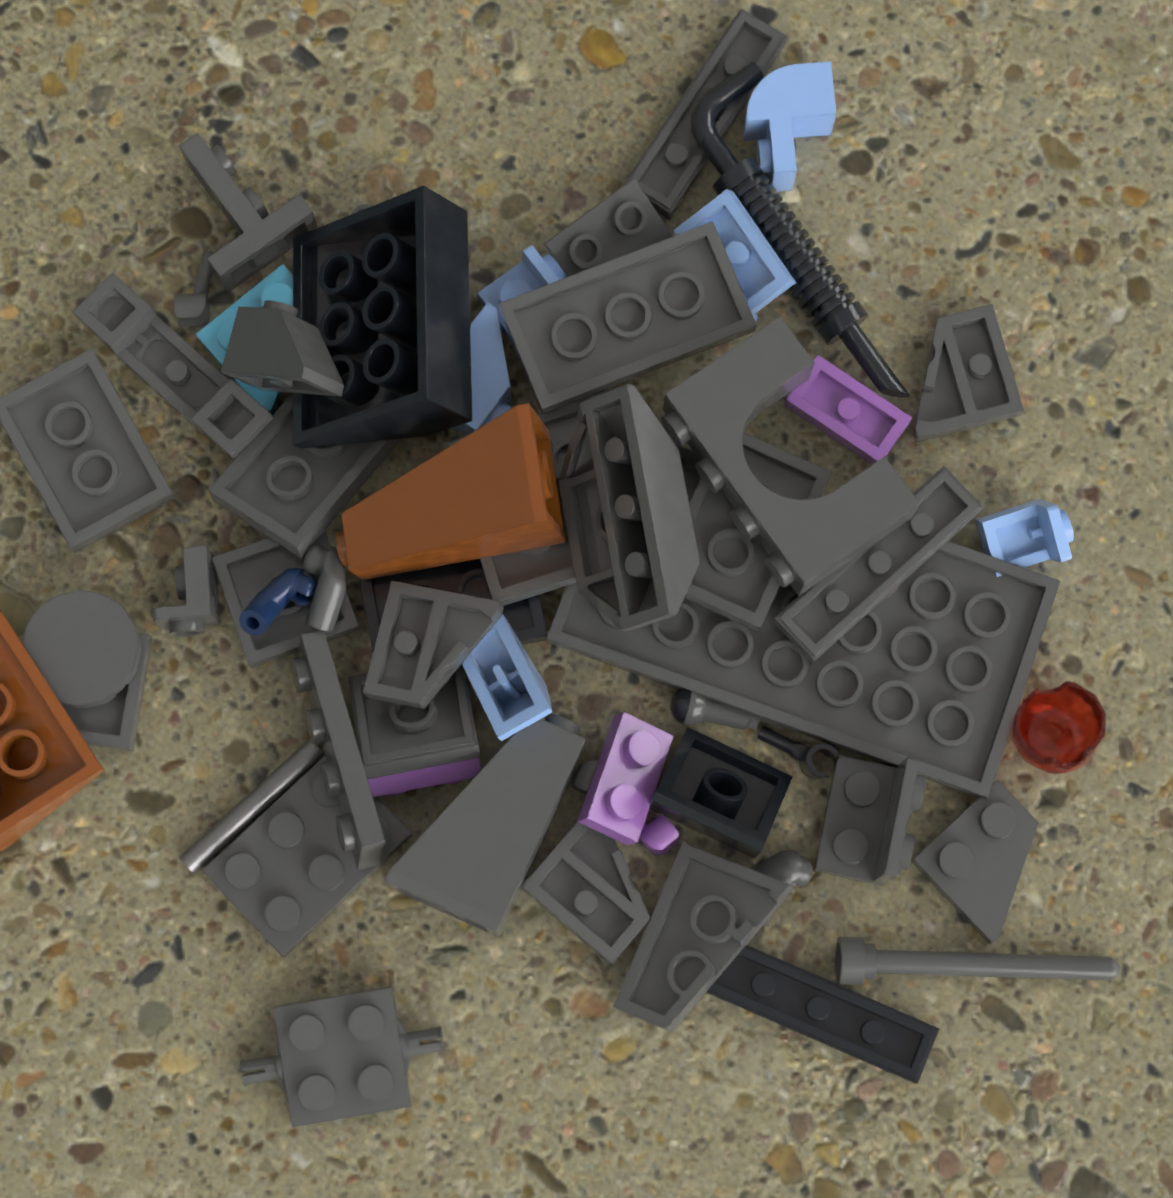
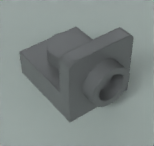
M207 546L183 548L184 565H179L175 568L177 596L179 600H186V605L152 609L153 621L162 629H169L171 636H197L205 633L204 626L220 624L217 572L212 560L214 555Z

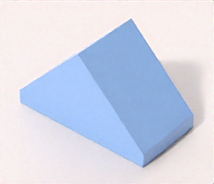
M502 614L500 619L462 663L485 713L501 741L553 712L545 681L507 619Z

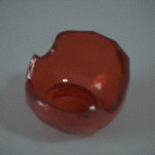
M1065 681L1062 685L1053 689H1035L1023 700L1022 705L1018 707L1012 725V742L1027 764L1051 774L1072 772L1085 766L1101 746L1106 735V712L1094 693L1075 682Z

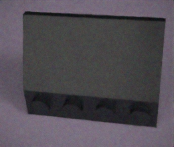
M423 185L294 237L293 307L298 310L297 318L319 329L343 381L344 388L342 396L293 393V446L302 449L424 437L471 422L472 385L467 211Z

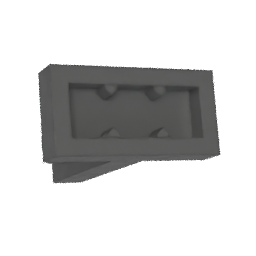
M197 133L179 145L190 170L240 235L207 258L214 276L227 293L293 248L294 237L318 228L312 209L300 194L269 215L262 201L250 187L242 192L233 181L231 176L237 173V171L218 144L209 149Z

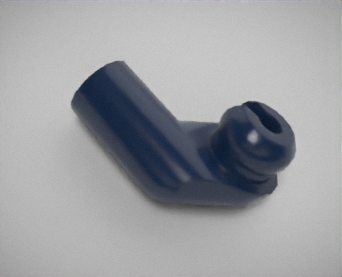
M289 568L283 571L257 593L242 611L239 617L242 629L250 635L259 636L267 630L290 600L299 606L309 605L313 600L318 582L316 578L303 574L304 569Z

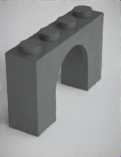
M779 316L665 393L663 404L665 415L661 417V420L675 443L679 446L687 443L700 460L695 464V467L707 487L713 493L721 490L734 507L730 510V516L743 536L748 540L756 537L768 553L764 561L774 579L784 588L790 584L798 596H800L911 519L920 502L885 456L835 491L814 499L800 500L781 496L769 490L753 475L743 451L742 438L745 429L759 413L809 380L815 363L781 316Z

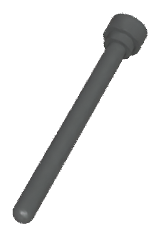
M838 937L835 949V976L837 984L862 985L864 979H874L876 974L1110 981L1115 979L1120 973V965L1117 960L1112 957L876 950L875 944L865 943L863 937Z

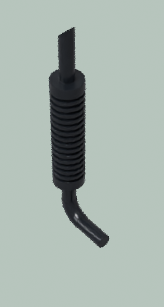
M751 62L713 88L708 89L696 101L691 114V132L698 147L702 149L721 175L712 186L713 190L717 195L726 189L735 193L796 283L787 291L794 290L791 294L794 300L801 299L798 302V306L801 309L807 308L805 311L807 318L814 317L811 321L814 327L821 326L818 329V333L825 343L831 345L841 339L880 393L893 397H910V394L859 326L869 314L859 301L852 302L855 299V295L852 292L846 294L849 288L846 283L839 285L842 281L839 274L833 275L835 268L832 265L826 266L829 262L826 256L819 257L822 254L819 247L813 248L815 245L813 238L806 239L809 233L806 229L800 230L802 223L799 220L793 221L796 215L793 211H788L789 206L786 202L780 203L782 196L780 193H775L776 188L773 184L768 185V177L762 175L763 170L754 158L749 157L738 162L718 134L715 126L717 114L724 106L757 86L764 78L760 67L755 62Z

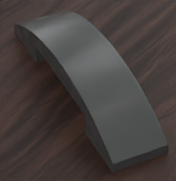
M113 272L73 311L74 315L143 382L232 459L273 419V416L232 379L228 380L160 319L153 308Z

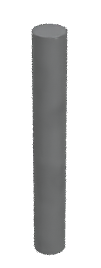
M310 739L305 742L180 855V860L193 874H196L323 758L325 754L316 744L313 745Z

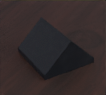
M687 727L652 798L649 809L755 859L767 840L793 776Z

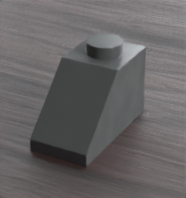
M272 300L264 301L263 308L238 307L221 373L261 391L342 396L344 388L343 381L319 329L297 318L298 310L295 307Z

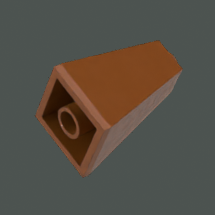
M529 403L516 405L341 513L343 531L336 534V545L341 564L344 567L349 566V571L362 580L566 543L549 430Z

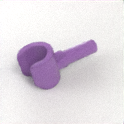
M660 814L648 825L644 822L639 837L644 846L654 855L667 853L680 841L679 832L663 814Z

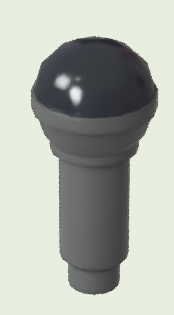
M678 689L671 699L670 710L672 716L682 725L704 724L707 721L741 730L746 728L756 730L758 725V717L710 700L693 691Z

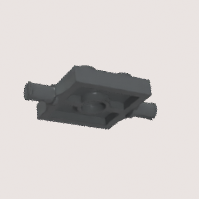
M393 986L275 1006L273 1009L278 1035L275 1055L241 1060L240 1067L241 1072L265 1069L264 1071L244 1074L242 1076L244 1086L279 1079L282 1088L287 1094L292 1127L411 1107L412 1101L407 1076L410 1056L438 1051L444 1052L445 1044L444 1039L426 1043L420 1042L442 1038L443 1031L441 1026L406 1033V1028L397 1014Z

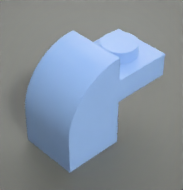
M831 61L792 64L776 69L765 76L751 94L745 117L743 141L757 140V164L763 170V173H768L769 184L774 185L776 188L775 192L792 191L797 172L794 138L831 135L836 118Z

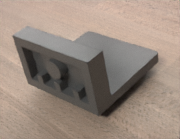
M839 755V758L835 760L813 871L883 886L895 879L897 875H900L902 869L908 870L915 842V835L906 833L908 818L912 816L913 810H920L926 786V776L917 774L919 759L907 756L897 767Z

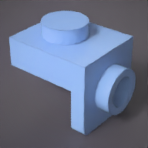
M1036 499L975 520L984 554L1023 568L1049 559L1060 563L1072 559L1068 544L1074 539L1072 525L1066 512L1063 509H1059L1054 503Z

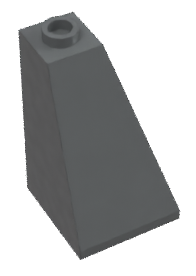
M550 713L545 720L540 719L515 733L389 870L385 882L394 891L500 938L521 892L522 885L526 881L586 747V739L577 735L580 727L570 720Z

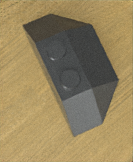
M625 384L580 403L576 416L579 423L569 441L559 477V485L578 592L600 612L613 620L612 623L621 631H631L677 615L700 565V559L679 450L636 387L631 384Z

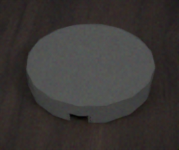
M85 590L59 594L40 606L26 625L22 641L61 704L81 709L103 705L115 698L116 694L122 691L126 684L129 685L136 675L142 653L139 629L125 608L105 594Z

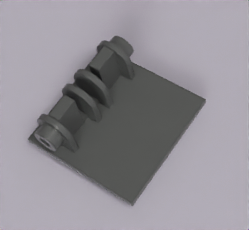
M633 178L546 241L544 245L550 252V255L560 265L566 277H569L673 236L637 180Z

